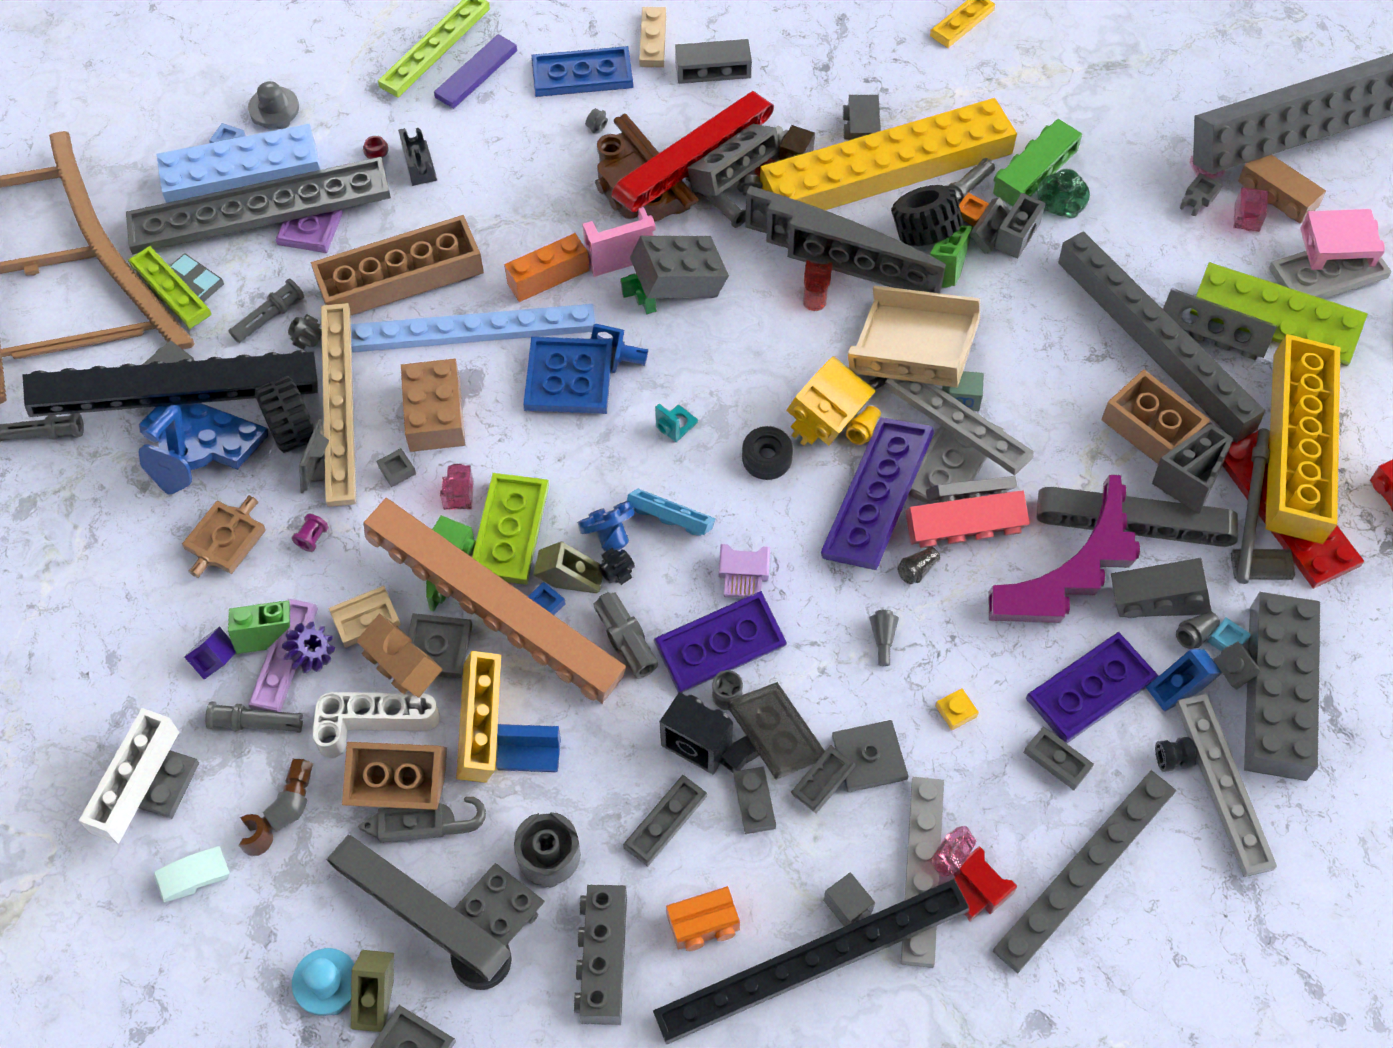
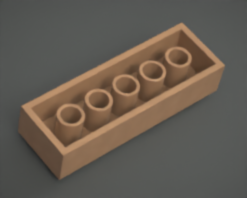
M464 215L310 262L325 305L348 303L350 316L484 273L481 253Z

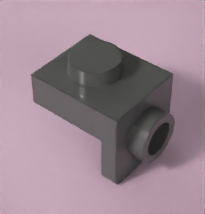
M1238 641L1224 648L1221 654L1213 659L1229 684L1236 690L1261 672L1252 659L1253 655Z

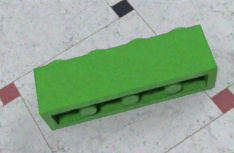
M1060 119L1055 120L1050 126L1046 125L1036 140H1030L1020 155L1016 154L1005 169L1002 168L996 173L993 180L995 182L993 194L1011 206H1014L1021 193L1032 196L1078 151L1082 133Z

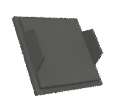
M320 418L299 464L301 493H304L305 490L307 491L311 481H323L325 478V460L321 457H323L329 440L324 437V424Z

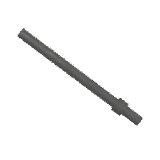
M1265 428L1258 430L1256 447L1253 448L1251 456L1253 470L1236 580L1241 584L1249 582L1265 464L1269 462L1270 450L1268 449L1270 431Z

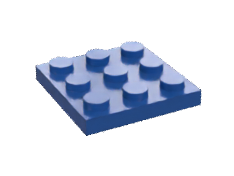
M531 336L523 403L524 411L607 414L613 340Z

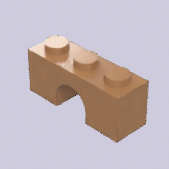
M380 613L356 640L364 649L361 654L374 665L379 663L376 669L389 680L393 677L394 680L391 684L404 695L410 691L419 698L443 670L426 653L411 643L412 640L398 626Z

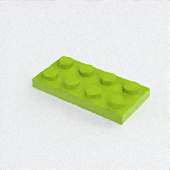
M492 473L472 558L506 582L528 584L549 489L548 479Z

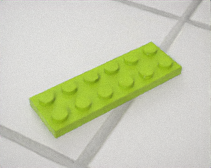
M1211 262L1206 267L1196 294L1199 298L1277 325L1271 341L1281 343L1285 335L1289 334L1340 347V363L1347 366L1351 363L1368 315L1366 312ZM1191 308L1189 314L1198 316L1197 311ZM1220 318L1210 320L1225 325ZM1245 327L1238 328V330L1251 334L1250 330Z

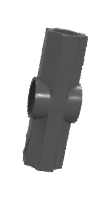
M607 592L599 596L598 600L593 603L594 609L606 627V632L613 648L617 653L621 652L636 678L648 676L658 667V661L645 641V636L639 622L634 616L630 617L616 592Z

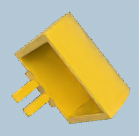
M832 356L796 395L786 411L796 419L790 426L794 430L791 436L795 439L799 435L802 436L803 439L800 443L803 446L807 442L812 445L817 438H820L830 446L876 390L839 359Z

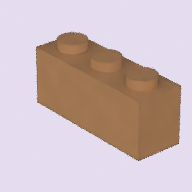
M1273 155L1247 162L1238 179V182L1247 190H1251L1263 198L1265 202L1272 204L1284 212L1286 216L1300 224L1304 221L1308 211H1315L1320 206L1326 193L1325 189Z

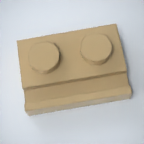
M385 586L329 608L345 648L357 644L356 640L379 613L396 626H401Z

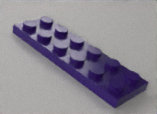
M883 417L879 418L820 552L823 559L877 571L933 438V426Z

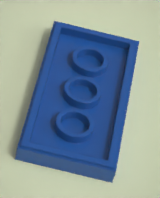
M628 46L531 55L535 97L634 88Z

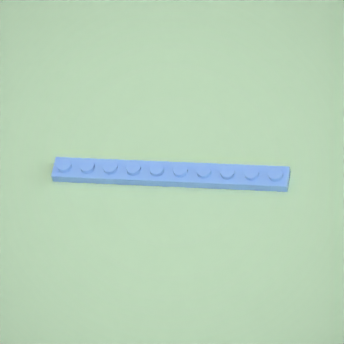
M593 304L351 324L352 352L592 332L593 325L595 324Z

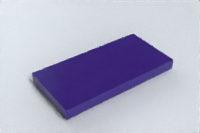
M762 591L662 634L653 640L677 691L681 693L714 679L716 674L721 671L734 670L787 645Z
M1117 632L1028 693L1026 700L1056 735L1065 743H1068L1144 690L1159 675L1121 633Z

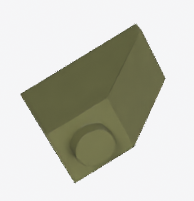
M562 541L539 550L533 576L555 588L589 593L600 592L603 578L598 567L600 563Z
M361 950L352 968L351 1029L381 1032L386 1025L394 983V953Z

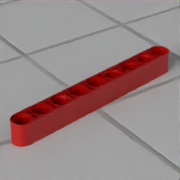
M751 91L620 179L613 188L612 197L630 211L637 212L638 208L644 207L689 176L687 169L689 166L751 124H764L772 115L774 104L755 91Z

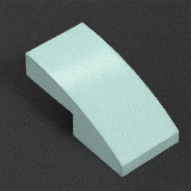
M217 846L168 864L156 870L154 877L164 903L195 894L196 888L227 880L230 873L221 848Z

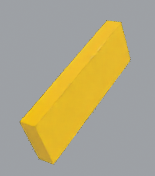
M990 0L965 1L930 30V37L949 48L992 13L995 9V3Z

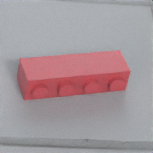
M1024 490L913 506L905 511L911 545L919 544L920 548L937 546V541L948 539V544L966 541V536L976 535V540L994 537L993 532L1004 531L1005 536L1022 533L1021 528L1030 525Z

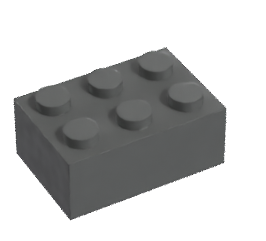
M640 236L630 256L646 298L717 297L729 277L711 236Z

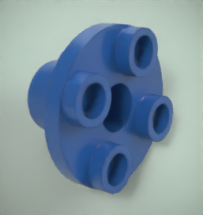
M629 501L613 506L614 510L605 512V509L602 508L589 513V517L577 522L580 533L596 532L602 546L601 548L605 552L611 548L614 550L624 548L628 544L629 539L622 522L635 514Z

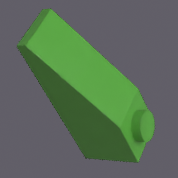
M962 225L957 232L949 238L937 242L932 249L930 256L946 264L942 288L955 286L959 280L971 239L969 234L973 226Z

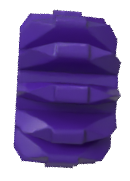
M309 622L306 627L299 623L294 627V630H289L286 633L287 641H284L282 644V649L289 651L284 655V660L292 659L294 661L292 669H296L300 665L303 674H307L311 668L315 672H319L323 665H328L331 662L330 654L335 651V647L328 644L333 640V635L325 636L323 634L325 626H321L316 630L314 622Z

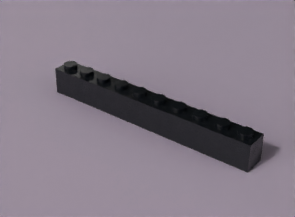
M297 350L288 354L270 352L263 356L243 354L235 358L224 359L221 357H210L207 360L198 361L182 359L173 363L154 361L147 365L127 363L122 364L120 367L94 366L83 370L65 368L57 372L37 370L31 372V374H22L24 406L29 417L256 398L255 388L287 375L294 381L300 395L318 393L314 352H307L305 350Z

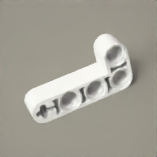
M325 693L318 699L316 704L312 733L313 740L321 755L327 758H335L345 750L348 730L428 731L439 724L440 713L434 698L425 693L419 698L412 693H406L405 695L403 693ZM339 708L336 713L327 714L330 709ZM363 708H370L364 715L357 714ZM392 709H400L395 715H387ZM336 736L332 742L323 743L325 738Z

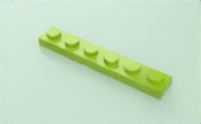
M486 0L460 1L378 79L379 88L399 98L490 10L489 2Z

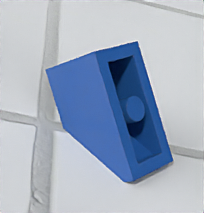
M1190 649L1152 681L1146 689L1163 711H1168L1176 706L1178 700L1190 698L1202 691L1220 676L1222 672L1205 649Z

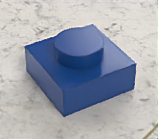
M545 582L541 583L528 596L553 615L566 604L565 599Z

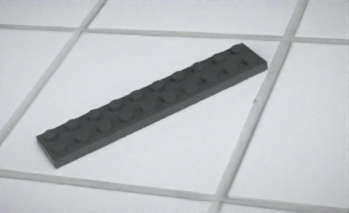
M382 157L126 211L129 249L133 255L138 254L149 246L156 250L390 199L391 196Z

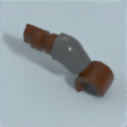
M293 758L285 780L287 784L284 785L283 791L278 793L277 799L262 812L264 817L261 818L256 814H247L240 817L250 832L256 830L253 836L243 838L238 846L244 853L250 856H259L265 853L273 842L271 830L274 829L277 832L297 821L303 814L307 804V798H305L306 789L304 788L309 784L313 767L312 762Z

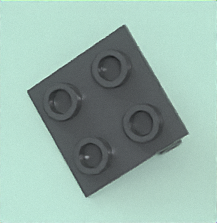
M495 863L454 909L506 947L527 922L532 924L537 919L539 914L536 911L545 901Z

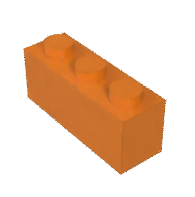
M573 233L504 264L507 284L519 302L588 272V251L576 233Z

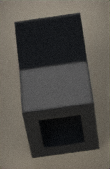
M750 733L735 741L721 756V764L732 773L741 770L745 764L760 756V748Z

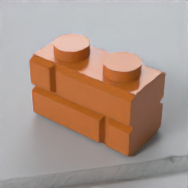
M728 886L666 905L667 918L678 950L685 948L686 951H694L705 945L704 941L714 938L717 941H725L733 938L736 935L735 931L740 930V920Z

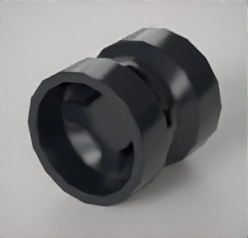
M1190 737L1177 738L1176 742L1168 740L1157 741L1155 744L1156 760L1162 772L1173 771L1179 765L1182 768L1195 767L1197 761L1196 750Z

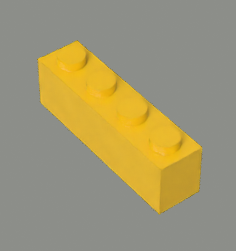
M471 651L463 664L456 779L486 783L495 771L501 668L500 654Z

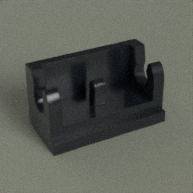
M405 128L399 129L402 150L412 186L437 181L427 141L423 138L422 130L416 128L417 135L410 138Z

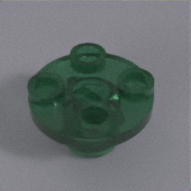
M1062 169L1057 173L1046 176L1040 182L1037 197L1038 200L1046 203L1044 211L1058 216L1075 218L1086 208L1090 198V191L1087 184L1076 171Z

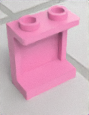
M644 207L638 208L639 221L599 233L593 221L583 224L584 246L588 251L589 266L594 277L632 266L630 256L640 236H654L652 231L656 230L654 219L651 215L647 216Z
M1371 209L1308 211L1300 227L1311 270H1322L1326 261L1333 259L1367 258L1369 267H1375L1380 257L1384 254V242L1380 240L1378 222L1374 219Z

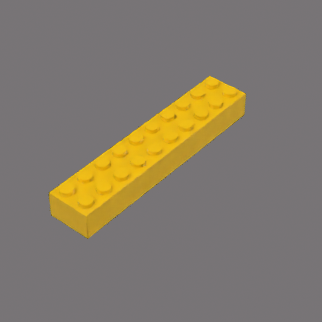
M991 98L760 166V182L763 186L761 189L828 210L978 165L984 158L994 160L1013 154L1017 132L996 98Z

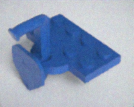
M202 403L158 406L139 423L140 433L149 441L158 442V447L150 444L143 445L138 451L142 469L166 494L172 495L192 483L191 470L204 467L211 461H216L238 470L268 437V428Z

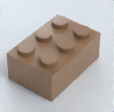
M456 358L400 364L404 428L409 451L415 452L466 446L460 375Z
M1144 369L1107 402L1101 419L1157 464H1159L1162 456L1207 426L1210 422L1208 417Z

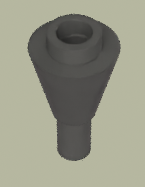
M877 610L875 615L870 616L869 619L878 647V665L890 666V647L893 643L899 617L893 615L891 610Z

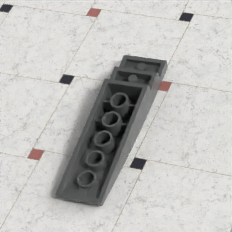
M749 186L746 193L745 227L766 233L767 243L788 248L787 257L892 288L932 293L941 292L946 267L945 263L852 220L792 198Z

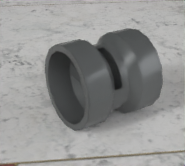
M731 670L721 671L716 674L712 683L713 702L723 710H732L738 707L743 694L742 678Z

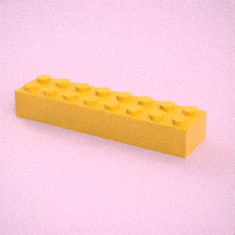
M1286 334L1273 354L1269 438L1270 457L1268 462L1265 530L1321 544L1324 543L1337 526L1340 347Z

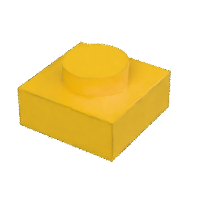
M963 688L938 700L935 705L951 731L977 718L979 714Z

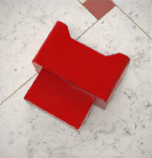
M980 846L956 865L953 871V876L955 877L953 879H955L969 906V912L964 915L970 922L984 909L989 914H992L1017 889V885L1013 880L1002 879L985 861V851Z

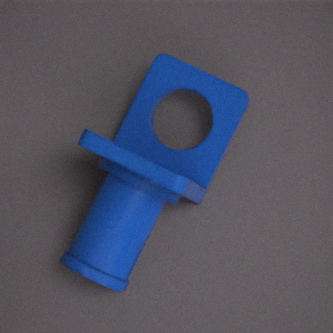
M594 324L590 339L613 340V347H616L611 373H616L618 362L621 363V360L645 366L648 349L625 345L623 341L625 330ZM606 332L611 334L612 337L603 338L598 333Z

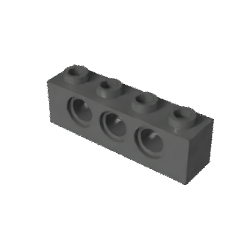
M751 124L689 166L687 169L692 192L717 196L777 154L780 146L776 127Z
M1171 288L1163 310L1182 329L1190 331L1189 335L1192 338L1204 341L1205 337L1215 340V346L1229 351L1232 346L1242 350V356L1256 360L1258 356L1264 358L1277 328V325L1174 288ZM1192 308L1196 310L1198 319L1193 323L1185 322L1182 318V313L1185 309ZM1213 318H1220L1225 326L1222 331L1213 332L1209 329L1208 322ZM1245 327L1250 330L1251 336L1247 341L1240 342L1235 338L1234 333L1238 328Z

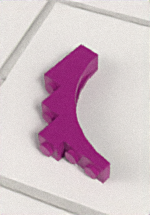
M1109 475L1104 481L1102 505L1096 525L1086 544L1075 556L1061 567L1039 578L1017 584L993 585L988 592L989 621L1060 623L1065 618V614H1069L1070 599L1065 594L1095 595L1105 583V571L1100 569V567L1129 568L1139 558L1140 544L1138 541H1135V532H1123L1127 527V514L1122 513V502L1126 500V485L1122 484L1121 475Z

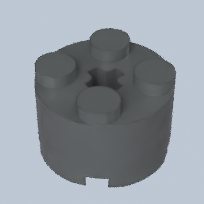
M554 812L531 815L519 825L515 833L514 851L518 866L523 875L531 882L551 888L570 878L576 871L581 857L579 840L574 825L565 816Z

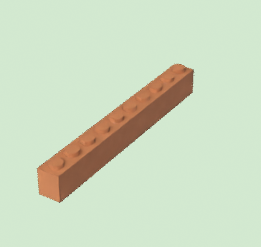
M387 497L363 522L365 538L371 545L377 548L381 546L388 551L389 556L399 564L405 563L412 568V572L423 581L428 580L436 585L435 587L440 594L447 598L451 596L459 602L464 611L471 615L475 613L481 617L488 628L495 632L499 630L505 634L513 646L519 649L523 647L531 653L532 658L542 666L548 665L554 669L561 680L566 683L572 682L581 688V693L592 701L596 699L603 704L624 677L626 669L624 664Z

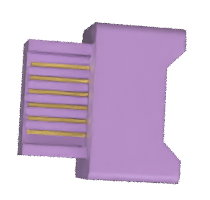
M720 544L719 578H725L724 597L746 598L761 591L762 581H768L770 547L763 546L757 552L737 551L733 550L728 544Z

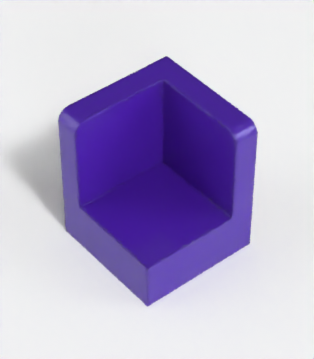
M219 626L200 640L184 658L203 679H206L223 667L236 652L231 639Z

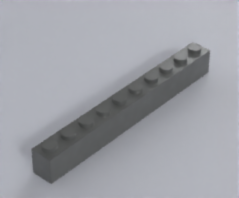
M1084 231L1062 243L1058 264L1228 435L1233 437L1235 443L1258 430L1266 410Z

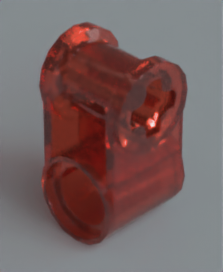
M806 260L803 305L808 310L819 311L826 306L833 262L818 264Z

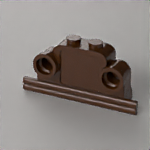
M624 113L613 120L621 133L617 135L606 134L597 141L599 163L597 165L598 179L595 180V185L601 194L607 196L614 211L618 210L623 217L633 219L638 217V211L632 212L612 197L613 188L620 179L659 154V152L630 117ZM681 180L645 205L644 209L647 216L651 215L654 222L671 214H681L689 210L690 206L699 202V199Z

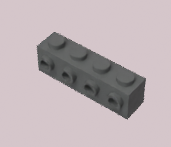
M587 885V894L580 897V915H585V927H579L578 947H583V960L577 959L576 980L582 981L581 993L575 992L574 1013H580L581 1024L621 1025L627 911L626 885Z

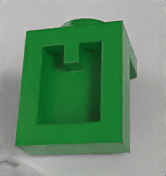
M630 274L620 279L624 298L635 295L637 304L643 305L646 315L657 312L656 299L646 298L637 274Z

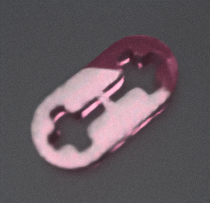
M967 826L957 827L948 833L933 855L931 864L939 876L947 877L958 871L974 848L977 841Z

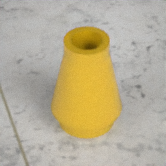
M867 406L862 413L848 423L846 436L852 443L863 445L870 441L877 421L881 416L879 409L875 406Z

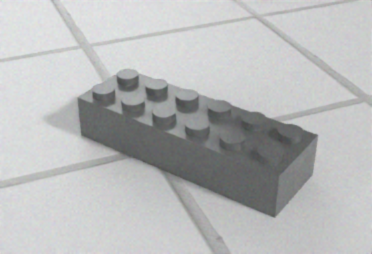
M1259 592L1250 607L1249 633L1251 636L1249 637L1248 650L1253 655L1252 659L1261 672L1247 682L1244 771L1307 781L1318 768L1320 601Z

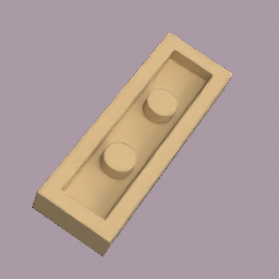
M642 7L640 67H664L666 7Z

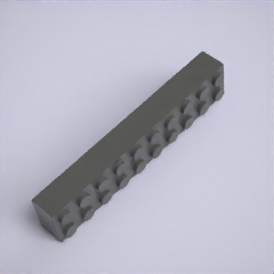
M1393 53L1195 115L1193 164L1214 174L1392 116Z

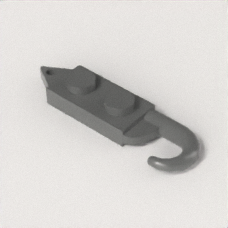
M465 797L464 802L471 803L476 807V816L471 820L455 821L451 808L439 803L437 810L379 808L377 814L358 825L361 831L378 838L380 843L444 837L443 835L469 833L477 830L485 821L486 809L479 799Z

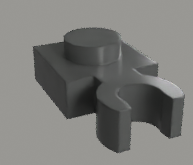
M1199 173L1187 188L1180 209L1183 210L1185 206L1191 205L1194 207L1191 215L1196 216L1202 205L1208 207L1219 194L1222 184Z

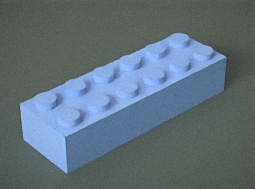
M310 124L156 154L162 194L166 203L321 170Z

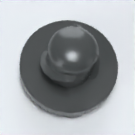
M267 81L259 85L257 93L250 99L248 111L252 122L256 125L285 129L289 127L290 122L298 114L299 102L297 96L291 90L280 87L276 82Z

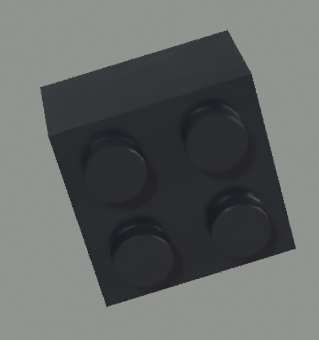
M678 692L659 721L662 747L710 774H715L721 764V756L732 745L733 721L725 712L718 709L713 711L704 706L703 702L696 696H686Z

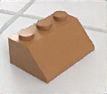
M347 742L342 805L437 810L445 780L447 747Z

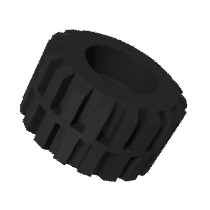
M929 185L914 189L901 196L894 202L891 208L899 239L902 243L909 246H924L940 242L952 236L963 224L956 192L947 185Z
M287 375L255 388V397L279 450L286 453L308 444L315 428L294 381Z

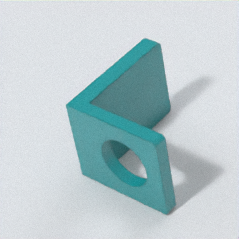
M660 403L655 406L656 427L661 433L667 435L675 442L679 441L698 423V419L680 405H677L671 411L667 410ZM676 416L685 417L687 424L680 427V420Z

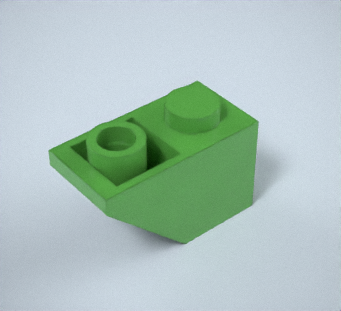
M289 600L229 608L228 633L236 654L267 650L290 627Z

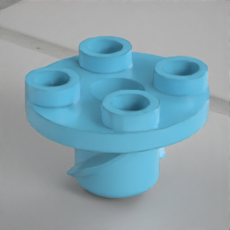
M333 948L319 949L304 957L297 965L292 977V992L298 1004L305 1011L318 1016L340 1014L351 1003V975L355 964L346 953Z

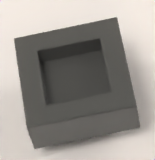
M402 448L376 461L378 468L391 487L416 475L414 466Z

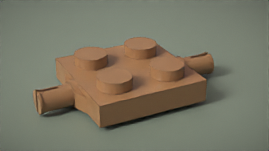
M248 495L239 508L227 506L217 500L182 543L185 550L199 558L192 568L188 570L191 575L199 578L208 565L216 566L230 574L235 571L266 531L264 524L252 519L249 515L258 504L254 497Z

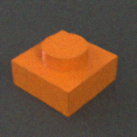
M968 192L959 203L963 221L975 226L989 203Z

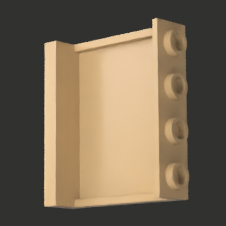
M873 286L874 301L857 346H850L848 351L849 369L856 374L958 388L980 321V298Z

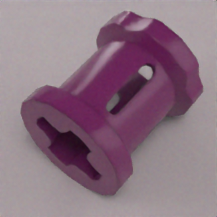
M308 513L304 517L305 523L298 533L293 534L291 539L301 549L313 552L316 549L315 543L322 533L327 532L329 527L325 520Z

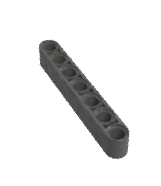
M1044 487L1038 491L1037 520L1049 525L1093 530L1101 509L1103 493L1059 487ZM1126 496L1125 502H1122V513L1127 514V527L1123 532H1135V536L1220 547L1232 546L1238 542V514L1233 510L1203 506L1198 514L1182 503Z
M348 834L326 859L340 874L487 981L494 977L510 957L511 952L500 941L353 836Z

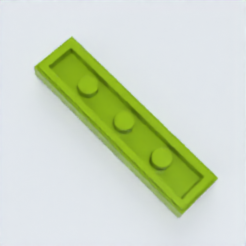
M151 246L128 259L130 266L189 329L212 315L210 309Z

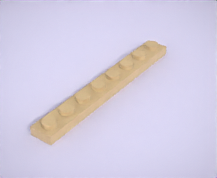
M348 303L321 306L324 437L329 440L325 449L326 504L328 507L356 504L350 307Z

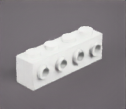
M141 708L79 819V822L90 834L119 844L179 734L178 729L169 717Z

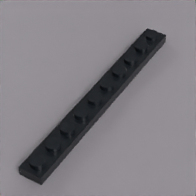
M952 879L653 1010L654 1016L666 1045L963 915L969 912V906L955 879Z

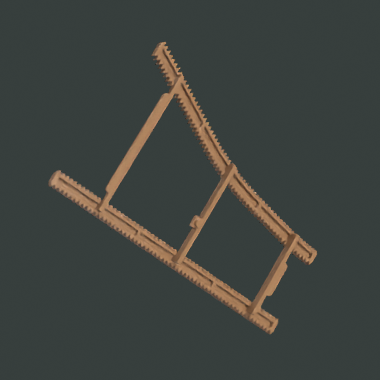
M67 131L55 132L49 135L56 166L1 175L0 188L61 178L78 226L89 246L0 262V274L24 270L26 276L36 275L39 273V267L96 257L109 275L112 276V279L126 292V295L132 299L135 306L141 310V313L149 321L3 349L0 348V404L7 401L4 388L6 386L4 384L5 377L3 375L2 357L12 356L14 359L138 337L142 336L144 331L151 329L158 330L165 341L169 342L171 340L182 349L192 348L195 344L193 338L187 334V331L181 327V324L175 320V317L173 318L169 310L167 311L166 307L161 304L154 293L152 294V291L146 287L143 280L131 269V266L121 257L118 250L109 240V237H107L91 204L75 160L71 137Z

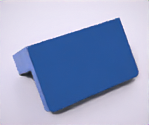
M497 724V770L558 771L561 743L559 726Z

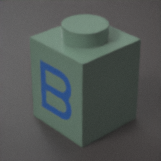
M963 371L958 388L942 386V390L971 410L979 411L983 398L984 373Z

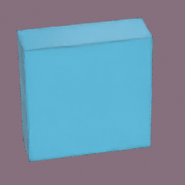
M1225 617L1207 642L1222 652L1224 648L1233 645L1237 641L1244 645L1251 634Z

